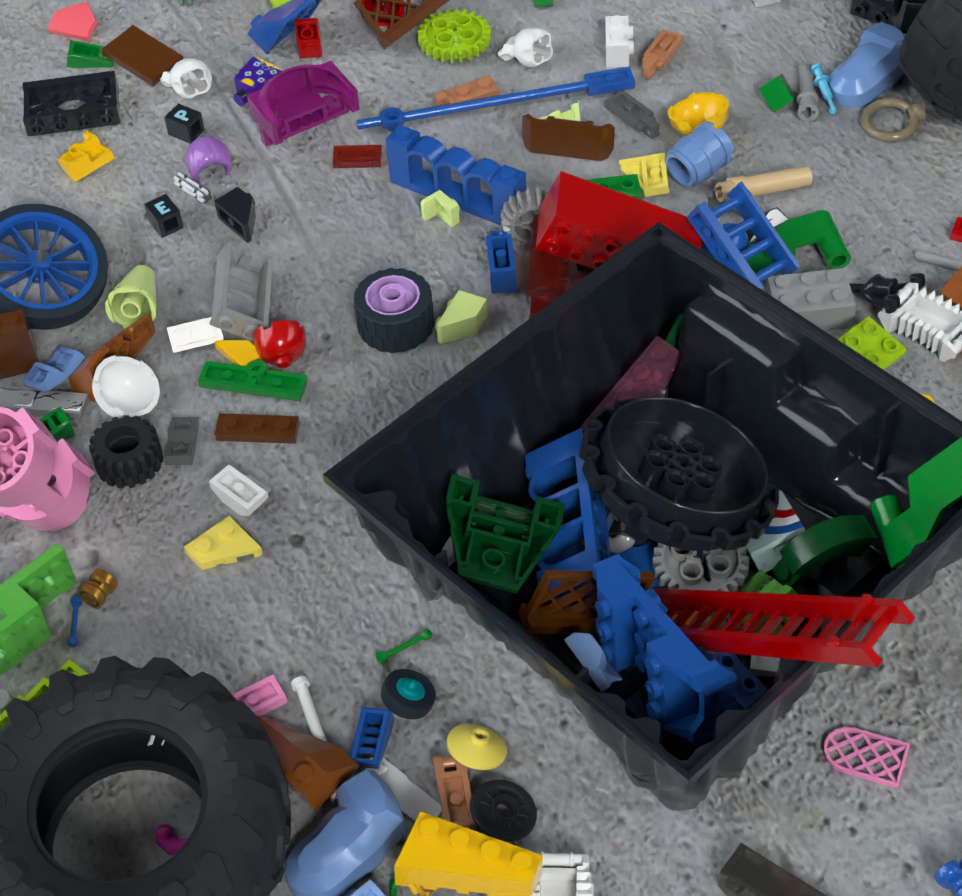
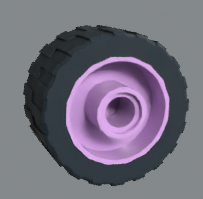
M388 268L368 275L358 284V288L354 292L357 328L361 339L368 346L381 352H405L418 347L421 343L423 344L432 334L435 323L432 291L424 277L411 270Z

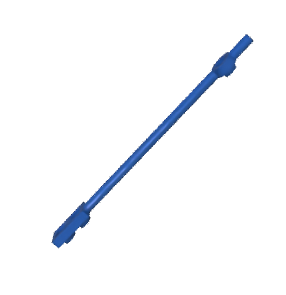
M630 66L584 74V81L407 112L391 107L383 110L378 117L357 120V127L359 130L382 126L386 130L393 131L398 125L403 126L405 121L584 90H588L589 96L634 89L635 79Z

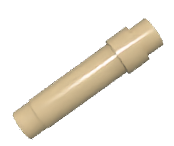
M808 166L746 177L743 175L727 178L726 181L716 183L715 194L719 202H725L729 200L727 194L741 181L753 197L797 189L811 185L812 172Z

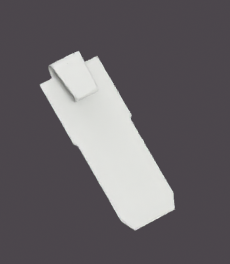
M385 758L382 759L379 769L360 767L361 771L366 769L374 770L388 784L399 802L401 811L413 821H416L420 811L435 817L442 813L441 805L410 781L404 773Z

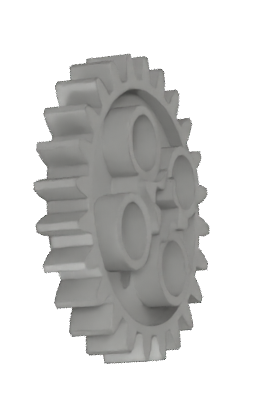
M658 543V546L654 548L653 556L655 578H660V587L668 586V589L738 592V586H744L745 577L748 576L749 557L746 556L747 547L728 551L722 549L698 551L699 558H696L697 551L678 549ZM703 567H705V577H707V580H708L709 582H707V581L705 580V578H704V575H703V574H704Z

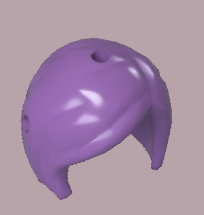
M201 136L195 139L187 148L185 153L186 165L192 178L199 184L201 183L198 177L199 173L205 167L212 164H222L225 174L230 175L232 169L231 156L226 145L220 140L210 136Z

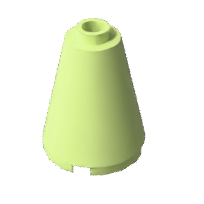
M144 265L134 267L109 293L105 308L109 319L113 323L116 321L125 329L146 313L150 314L152 321H154L157 315L156 275L151 268Z

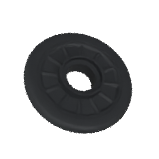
M507 780L487 781L474 791L470 800V812L475 824L483 833L504 842L518 841L529 835L535 827L537 820L535 803L522 787ZM496 806H507L511 811V815L503 816L499 814Z

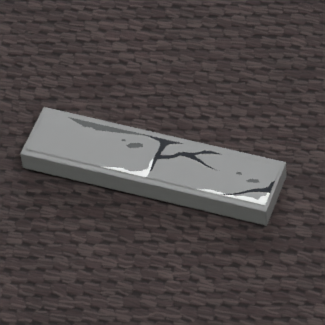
M0 385V407L8 408L14 412L23 407L32 415L46 416L61 406L68 418L82 420L90 400L87 393L55 390L41 392L33 388Z

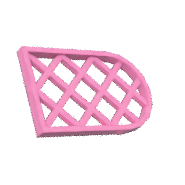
M842 727L835 729L827 736L824 742L823 753L826 761L832 768L842 773L898 789L910 743L857 728ZM842 733L846 740L837 744L833 737ZM848 733H853L857 735L850 738ZM863 738L868 746L858 750L854 741ZM868 738L878 741L872 744ZM830 741L833 746L827 748V745ZM850 744L854 752L845 756L840 747ZM884 744L889 752L880 756L875 747ZM890 744L899 746V748L893 750ZM836 750L841 758L833 761L828 753ZM871 750L876 758L866 762L862 753ZM905 750L904 756H903V759H902V762H901V760H900L899 757L897 756V753L902 752V751ZM858 756L862 764L853 768L848 760ZM892 756L897 765L888 768L883 760ZM844 762L847 768L842 767L838 764ZM879 762L884 771L874 774L870 766ZM865 768L869 774L859 771ZM900 768L896 781L891 772ZM887 774L890 780L883 779L880 777Z

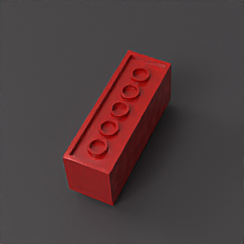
M560 171L540 206L536 249L596 269L658 222L699 249H701V238L687 219V216Z

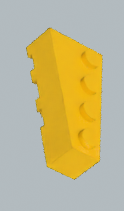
M420 811L394 865L395 885L407 886L408 883L423 885V889L436 890L437 887L454 889L456 893L469 895V892L487 894V896H533L542 875L543 855Z

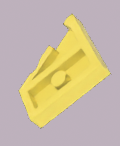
M665 152L619 160L620 170L625 175H638L641 192L645 197L670 193Z
M230 516L184 546L185 553L201 570L213 568L219 564L237 562L236 557L254 554L255 558L263 554L261 546Z

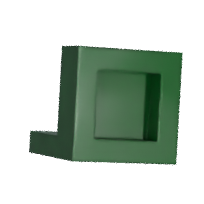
M783 74L759 88L773 112H776L797 98Z

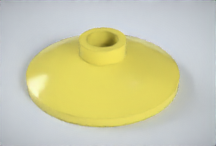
M466 723L454 727L448 734L446 744L449 753L456 761L466 767L476 770H490L497 768L505 761L507 756L506 743L497 732L489 727Z

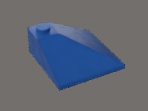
M291 0L267 12L264 16L259 14L251 21L250 25L252 27L247 34L267 54L295 31L294 19L310 18L322 0Z

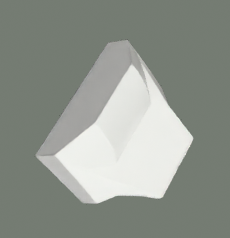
M230 465L226 466L209 481L211 489L218 498L241 516H250L268 498V493L271 491V489L253 476L243 475Z

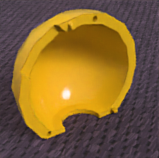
M693 92L688 98L679 101L674 106H670L667 112L673 128L681 135L686 136L692 133L704 121L713 122L714 125L712 127L717 131L720 128L722 129L729 116L730 104L728 99L721 94L713 92L695 94Z

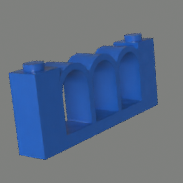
M398 125L386 138L391 183L426 197L441 190L458 203L460 210L500 226V214L504 202L509 200V196H516L517 191L525 192L527 189L526 172L505 164L501 166L492 159L482 158L476 161L468 151L459 147H452L447 151L446 147L439 140L430 136L420 137V132L405 126ZM422 157L429 162L433 172L423 169ZM451 168L459 174L462 183L452 180ZM480 179L490 187L492 195L481 191Z
M583 428L525 454V475L530 481L528 490L530 497L534 501H536L537 497L564 503V514L581 507L582 514L581 517L561 525L560 531L537 563L542 570L536 572V588L545 570L592 571V564L611 557L605 504L601 501L597 492L590 487L582 471L585 461L579 457V446L585 431ZM577 475V484L550 496L556 485ZM585 540V551L556 563L559 555L565 549ZM551 581L548 589L557 586L563 581ZM582 582L574 586V588L577 590L590 582ZM567 590L556 596V599L558 600L566 596L571 591ZM551 599L546 601V603L551 604Z

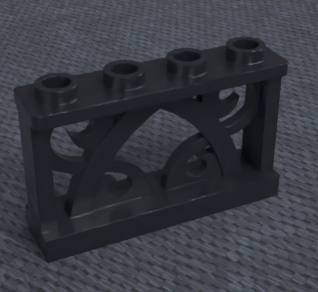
M115 70L23 83V123L28 136L120 124L119 86ZM80 100L85 102L77 109L63 110L57 107L65 101Z

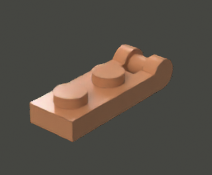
M441 754L432 756L443 819L471 830H478L470 812L472 795L466 766L456 761L452 756L442 757ZM456 768L455 771H444L445 769Z

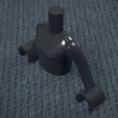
M923 273L911 274L910 282L918 283L920 290L925 286V275ZM876 274L865 284H849L852 294H860L868 303L885 308V312L891 314L900 308V297L896 294L907 283L898 284L896 278H886L881 274Z

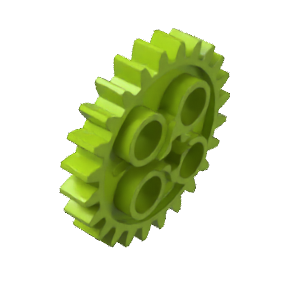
M455 8L454 12L446 9V13L438 11L437 16L430 14V20L424 19V24H420V30L417 31L418 45L421 46V51H426L427 57L433 55L434 61L441 58V63H444L447 59H450L451 64H453L455 59H458L460 63L463 62V58L471 61V56L479 57V51L485 52V47H489V41H491V30L487 19H483L481 14L476 16L475 11L467 13L466 8L462 12Z

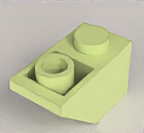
M459 290L455 297L448 301L446 311L442 317L439 316L436 320L435 331H437L438 343L445 344L477 334L488 317L487 299Z

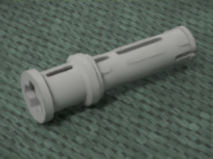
M805 63L801 64L798 68L800 93L797 96V104L799 105L797 114L803 121L815 120L819 115V108L816 105L818 103V95L814 91L813 73L810 69L812 65L810 63L807 64L808 69H805Z

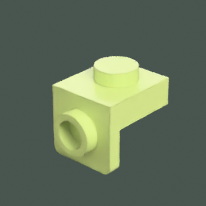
M441 190L421 201L422 218L425 221L438 215L451 227L460 223V207L458 203Z

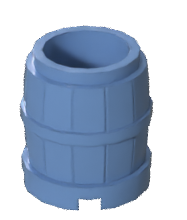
M704 121L692 133L681 138L668 151L665 164L669 174L679 185L688 188L697 186L704 180L712 177L719 168L726 166L733 160L731 154L734 153V147L730 138L721 128L717 131L712 127L714 125L713 122Z

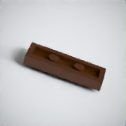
M219 413L215 438L216 441L296 444L300 425L299 416Z

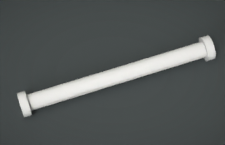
M306 676L296 677L291 681V687L293 691L297 692L311 735L327 742L308 689L310 685L309 680ZM339 788L334 791L330 798L333 806H339L336 798Z

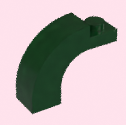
M864 515L835 517L812 526L789 541L780 550L782 559L774 566L772 571L780 584L783 586L788 585L796 591L806 578L821 565L840 557H861L878 537Z

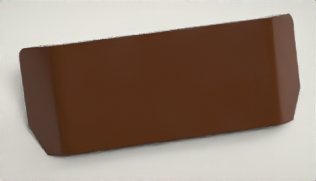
M530 114L522 116V138L525 148L529 152L602 161L608 159L614 149L615 127L611 124L594 126V121H574L558 119L554 116H548L547 120L535 119Z

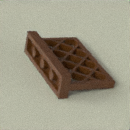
M356 0L353 4L381 40L379 43L385 50L450 0H422L420 5L411 3V0H407V2L373 0L376 1L375 12L365 9L362 5V2L365 0ZM380 2L391 4L390 15L379 13ZM395 5L406 7L405 17L394 16ZM378 17L390 19L389 29L385 32L377 25Z
M545 570L529 603H521L518 609L523 627L532 634H598L595 627V620L598 617L595 602L598 601L597 593L585 600L582 598L597 590V581L592 576V571ZM640 572V586L645 591L650 589L655 580L652 572ZM551 581H563L557 586L548 589ZM582 582H590L577 590L574 588V586ZM567 590L571 591L566 596L558 600L556 599V596ZM550 599L552 601L551 604H543ZM576 600L580 602L578 604H570Z

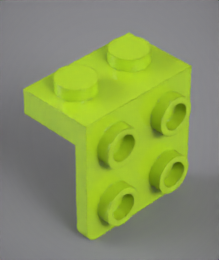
M869 316L859 324L852 326L840 338H836L883 370L904 356L906 352L905 346Z

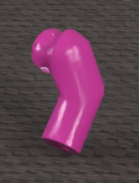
M161 824L155 829L157 835L155 836L156 844L168 855H175L188 840V838L179 839L175 834H172V826L169 824Z

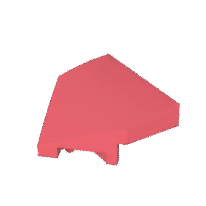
M84 2L56 11L47 29L52 34L90 42L95 27L99 23L89 3Z

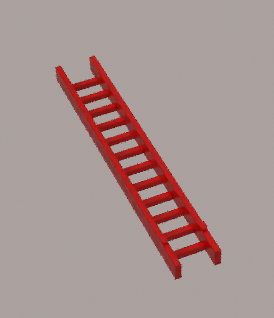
M652 588L668 609L666 614L670 619L678 610H682L673 622L696 648L702 646L706 651L878 667L882 659L873 650L872 646L890 623L911 624L915 619L901 599L872 598L870 594H863L861 597ZM694 611H699L686 628H681ZM712 612H716L703 629H698ZM729 613H734L720 631L716 630ZM747 614H753L739 632H734ZM766 615L771 616L758 633H752ZM785 616L791 617L777 635H771ZM805 618H811L797 637L791 636ZM825 619H832L818 638H811ZM846 620L853 621L840 639L835 636ZM868 622H875L861 642L854 641Z

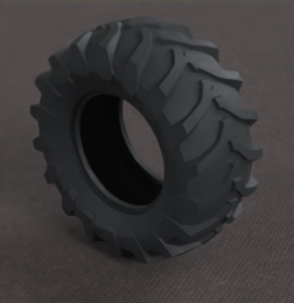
M117 656L101 658L95 672L83 676H78L61 669L49 676L48 691L30 702L15 697L5 707L9 721L0 730V896H269L277 884L282 881L285 868L282 866L285 858V845L289 844L291 835V803L286 776L284 775L275 747L255 713L242 700L237 701L214 676L203 671L190 676L168 658L153 657L143 668H136ZM150 736H155L153 744L147 746ZM132 770L162 772L186 783L201 798V808L197 823L185 844L164 864L143 875L114 881L95 880L77 875L53 859V842L63 814L75 798L85 789L108 776Z

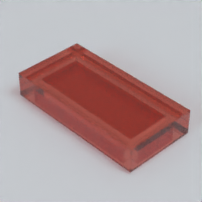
M382 145L334 146L333 168L381 167Z

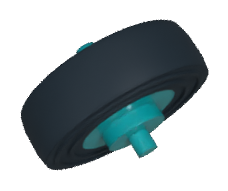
M410 669L392 671L385 678L381 688V699L384 705L392 713L405 719H420L426 716L436 698V692L432 683L421 673Z

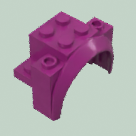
M332 61L321 65L304 64L288 68L274 77L265 80V85L262 89L247 95L250 113L259 124L261 140L266 147L272 144H280L288 137L349 112V109L352 113L360 110L358 90ZM318 93H324L329 95L321 97Z

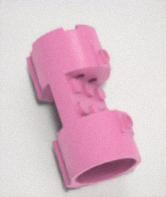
M0 407V516L2 518L7 516L15 522L18 520L33 530L54 532L70 526L82 515L88 505L86 501L89 487H91L90 477L95 474V471L80 451L63 438L57 442L46 426L25 408L22 407L17 412H14L8 408Z

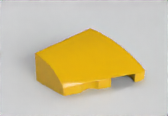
M90 131L82 134L85 139L82 143H74L58 159L63 170L74 182L115 159L112 151L103 146L98 137Z

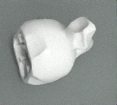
M540 27L523 29L516 36L508 39L504 47L498 52V56L504 61L516 57L523 66L537 67L541 63L548 61L553 55L551 36L547 30Z
M195 58L180 60L172 67L171 71L163 72L160 78L163 85L172 87L176 94L185 99H192L197 95L204 94L212 86V76L205 62Z

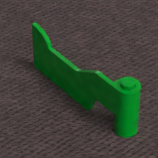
M819 210L786 220L775 229L795 257L796 248L816 243L828 269L844 268L851 261V255L831 214L826 210ZM765 250L746 261L754 273L773 263Z
M962 437L908 476L910 508L903 512L900 500L896 495L880 497L870 504V509L892 571L905 564L915 545L932 538L944 511L962 499Z

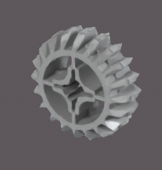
M538 186L535 190H530L527 187L525 192L517 191L516 196L511 195L509 200L504 202L500 214L501 226L506 234H512L513 243L519 242L521 246L529 244L531 248L536 244L540 206L549 191L548 187L540 190Z

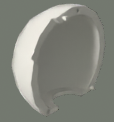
M114 355L104 359L97 366L91 384L96 402L102 410L113 418H123V415H129L130 418L144 416L156 406L160 395L159 382L152 369L142 360L138 361L130 357Z

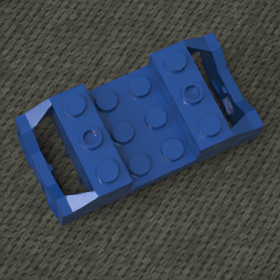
M620 554L592 564V576L597 581L598 599L595 602L598 612L595 627L596 632L600 636V647L606 656L607 663L616 672L634 664L637 665L641 672H646L648 681L645 682L648 691L647 712L651 719L660 722L665 731L688 739L693 746L713 737L716 718L726 710H737L736 696L732 692L736 689L734 682L737 681V674L731 668L720 663L712 653H708L702 646L696 648L667 616L666 612H668V609L661 602L658 594L652 588L645 591L639 585L641 574L636 564ZM698 693H699V713H698Z

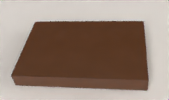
M134 25L102 48V55L151 86L160 81L163 72L171 71L172 67L183 59L181 54Z

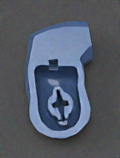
M879 22L867 28L860 37L859 46L829 76L828 85L833 95L832 101L847 108H862L871 104L876 97L892 89L905 75L901 70L899 58L900 48L905 37L903 32L884 22Z
M366 769L343 783L336 793L339 806L333 808L325 815L318 827L295 845L287 857L285 880L289 891L294 896H343L351 886L374 871L406 834L407 829L399 802L388 784L374 770Z

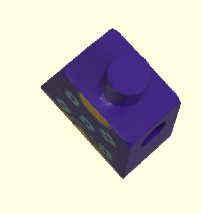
M253 56L235 76L237 93L233 96L234 101L239 106H244L248 102V94L262 89L265 85V80L274 77L284 70Z

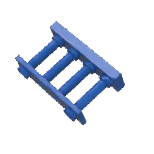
M742 181L727 194L729 200L713 209H710L707 203L703 202L687 216V219L713 257L760 289L764 288L761 282L778 272L782 275L792 274L800 267L794 254L788 249ZM736 208L744 221L725 231L717 218ZM751 229L759 242L740 252L731 239ZM765 250L773 263L754 273L746 261Z

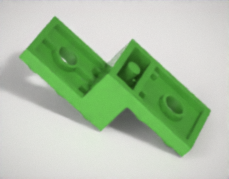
M58 543L0 585V676L13 666L18 665L23 658L36 648L43 646L52 637L41 610L60 594L67 592L76 583L65 549Z

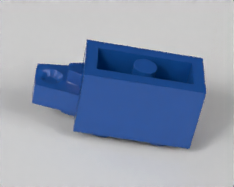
M503 230L490 231V236H486L491 293L517 292L512 234H506Z

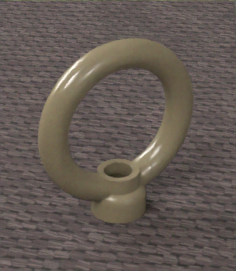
M883 98L872 102L864 109L861 115V125L864 131L874 139L885 142L900 141L912 135L916 131L919 122L926 119L925 109L922 102L911 105L902 99ZM882 108H898L905 111L909 124L900 131L884 132L872 125L871 116L875 111Z

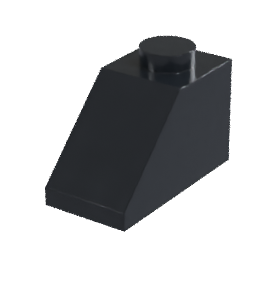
M236 187L214 201L217 216L220 221L245 242L249 243L252 240L256 219L255 200L250 193H245L242 189Z

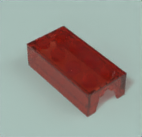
M534 214L528 280V296H531L529 319L568 290V280H564V278L569 277V262H565L564 258L536 249L539 214Z

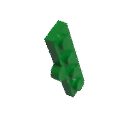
M261 360L251 361L247 366L206 361L198 383L201 388L301 402L308 380L307 375L275 370L267 371L266 364Z

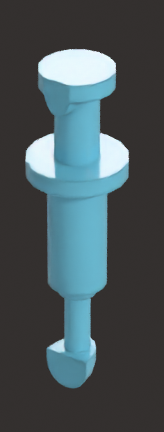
M815 64L810 68L811 72L816 75L813 81L814 85L820 88L824 100L828 101L830 106L829 113L835 115L837 110L832 102L833 95L828 85L829 76L823 75L821 64Z

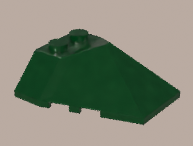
M452 474L445 500L457 575L463 580L517 594L560 531L565 504L537 497L532 510L478 496L480 481Z

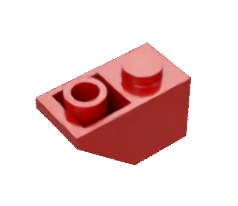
M318 18L294 19L300 59L322 57V37Z

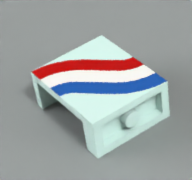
M781 490L779 491V505L769 528L759 539L751 538L746 546L758 571L767 572L773 569L782 559L780 550L789 541L805 531Z

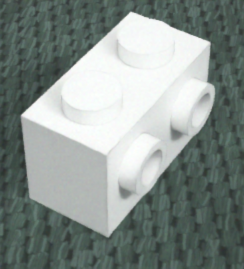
M605 16L606 68L629 66V54H634V40H629L633 39V25H629L628 16Z

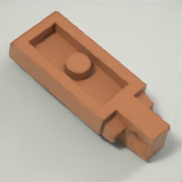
M663 29L643 54L642 77L651 79L657 69L662 70L683 44L684 35Z
M489 75L434 95V102L436 107L499 96L500 93L498 86Z

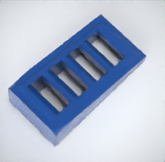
M362 707L350 757L360 767L380 768L395 720L391 710ZM370 724H378L381 725V728H373L369 726ZM367 733L377 734L379 737L372 738L366 737ZM363 744H375L376 749L363 747ZM360 753L372 754L374 758L373 760L359 758Z

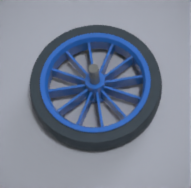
M23 204L1 211L0 241L10 235L23 253L0 243V254L16 260L0 261V271H20L0 282V314L23 309L31 329L38 330L62 328L84 318L98 303L107 282V255L96 232L75 214L51 205ZM33 229L34 252L18 231ZM38 229L55 233L50 244L47 241H39ZM60 235L73 243L50 255ZM78 250L85 260L59 261ZM63 271H87L86 282ZM25 278L29 279L19 298L5 290ZM56 279L80 291L70 298ZM33 282L39 284L41 304L24 301ZM45 282L50 285L62 302L46 304Z

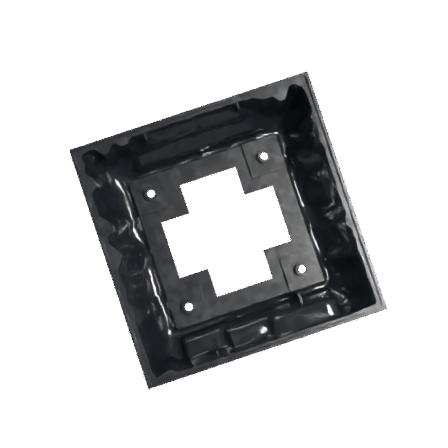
M658 222L323 474V478L327 485L356 508L361 528L366 529L373 543L388 561L410 569L414 581L419 585L420 591L427 601L438 600L444 595L454 604L464 606L468 616L477 625H482L497 641L504 642L507 650L513 651L536 673L541 675L542 678L550 679L560 696L572 700L576 708L585 717L588 727L616 753V756L623 764L628 778L636 787L650 790L667 809L685 811L696 808L702 800H705L716 778L740 776L748 762V758L757 752L760 744L766 741L775 720L790 711L793 704L809 690L817 674L831 671L837 664L780 658L775 677L757 676L768 689L750 709L726 710L716 718L712 741L698 747L688 760H679L663 748L662 737L669 732L665 731L659 721L651 719L647 712L648 691L645 682L648 681L646 672H641L637 666L630 672L625 668L617 672L622 680L612 682L610 687L602 692L590 677L589 669L582 666L564 639L571 634H532L523 627L518 609L521 603H529L536 590V572L542 570L538 565L535 566L517 594L463 580L457 575L456 563L448 565L447 551L442 549L451 536L445 500L451 475L455 474L480 481L478 496L532 510L535 501L530 497L528 491L530 481L525 475V454L580 428L585 430L590 419L603 407L612 409L615 402L627 399L629 392L624 395L615 392L618 385L624 379L637 383L647 376L678 314L683 313L684 317L680 336L660 372L662 379L655 383L653 387H649L641 392L640 398L669 397L685 400L703 406L736 425L753 441L774 474L771 482L778 486L779 491L783 492L805 530L839 516L864 515L878 539L861 557H840L818 567L796 589L795 592L798 595L861 597L863 594H870L872 598L901 599L902 602H905L907 599H912L927 589L933 583L937 571L962 558V499L944 511L932 538L915 545L905 564L892 571L870 509V504L880 497L896 495L900 500L903 512L910 508L908 476L962 437V421ZM577 475L556 485L550 496L577 484ZM573 511L563 515L562 523L571 516ZM753 562L750 565V569L757 574L759 571ZM772 569L765 572L768 576H771L778 582ZM805 618L791 636L797 637L811 618ZM825 619L811 638H818L832 619ZM846 620L835 636L840 639L853 621ZM868 622L854 641L861 642L875 622ZM735 654L739 661L750 671L751 655ZM698 693V712H699V693Z

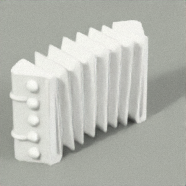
M908 282L896 294L900 297V308L891 314L886 313L885 308L878 313V317L888 333L898 329V335L905 331V338L912 335V341L919 338L920 345L926 343V350L930 347L931 353L938 350L939 360L944 363L949 359H954L962 350V310L959 311L960 303L952 306V298L943 301V294L935 297V290L927 294L926 287L919 291L918 283Z
M543 851L537 853L543 855L542 875L533 896H594V884H592L591 873L589 872V854H575L573 852L544 853Z

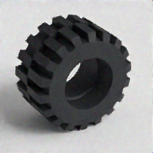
M123 415V418L114 417L112 421L102 423L101 428H96L94 431L95 435L90 438L91 445H89V451L97 475H99L103 482L106 481L109 486L117 485L118 488L122 489L125 486L134 488L136 484L140 483L143 485L148 478H154L156 476L155 472H159L161 469L160 463H163V455L155 427L150 425V422L146 419L141 420L139 416L130 418L129 415Z

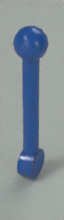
M77 595L70 599L71 606L73 607L71 634L67 639V644L70 647H76L79 643L76 633L78 609L82 605V600Z

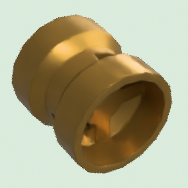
M97 568L91 573L90 581L84 583L77 593L87 605L100 609L106 602V596L116 590L118 583L111 574Z

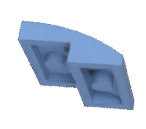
M58 345L46 364L35 361L22 384L41 392L51 390L67 379L86 356L76 350Z

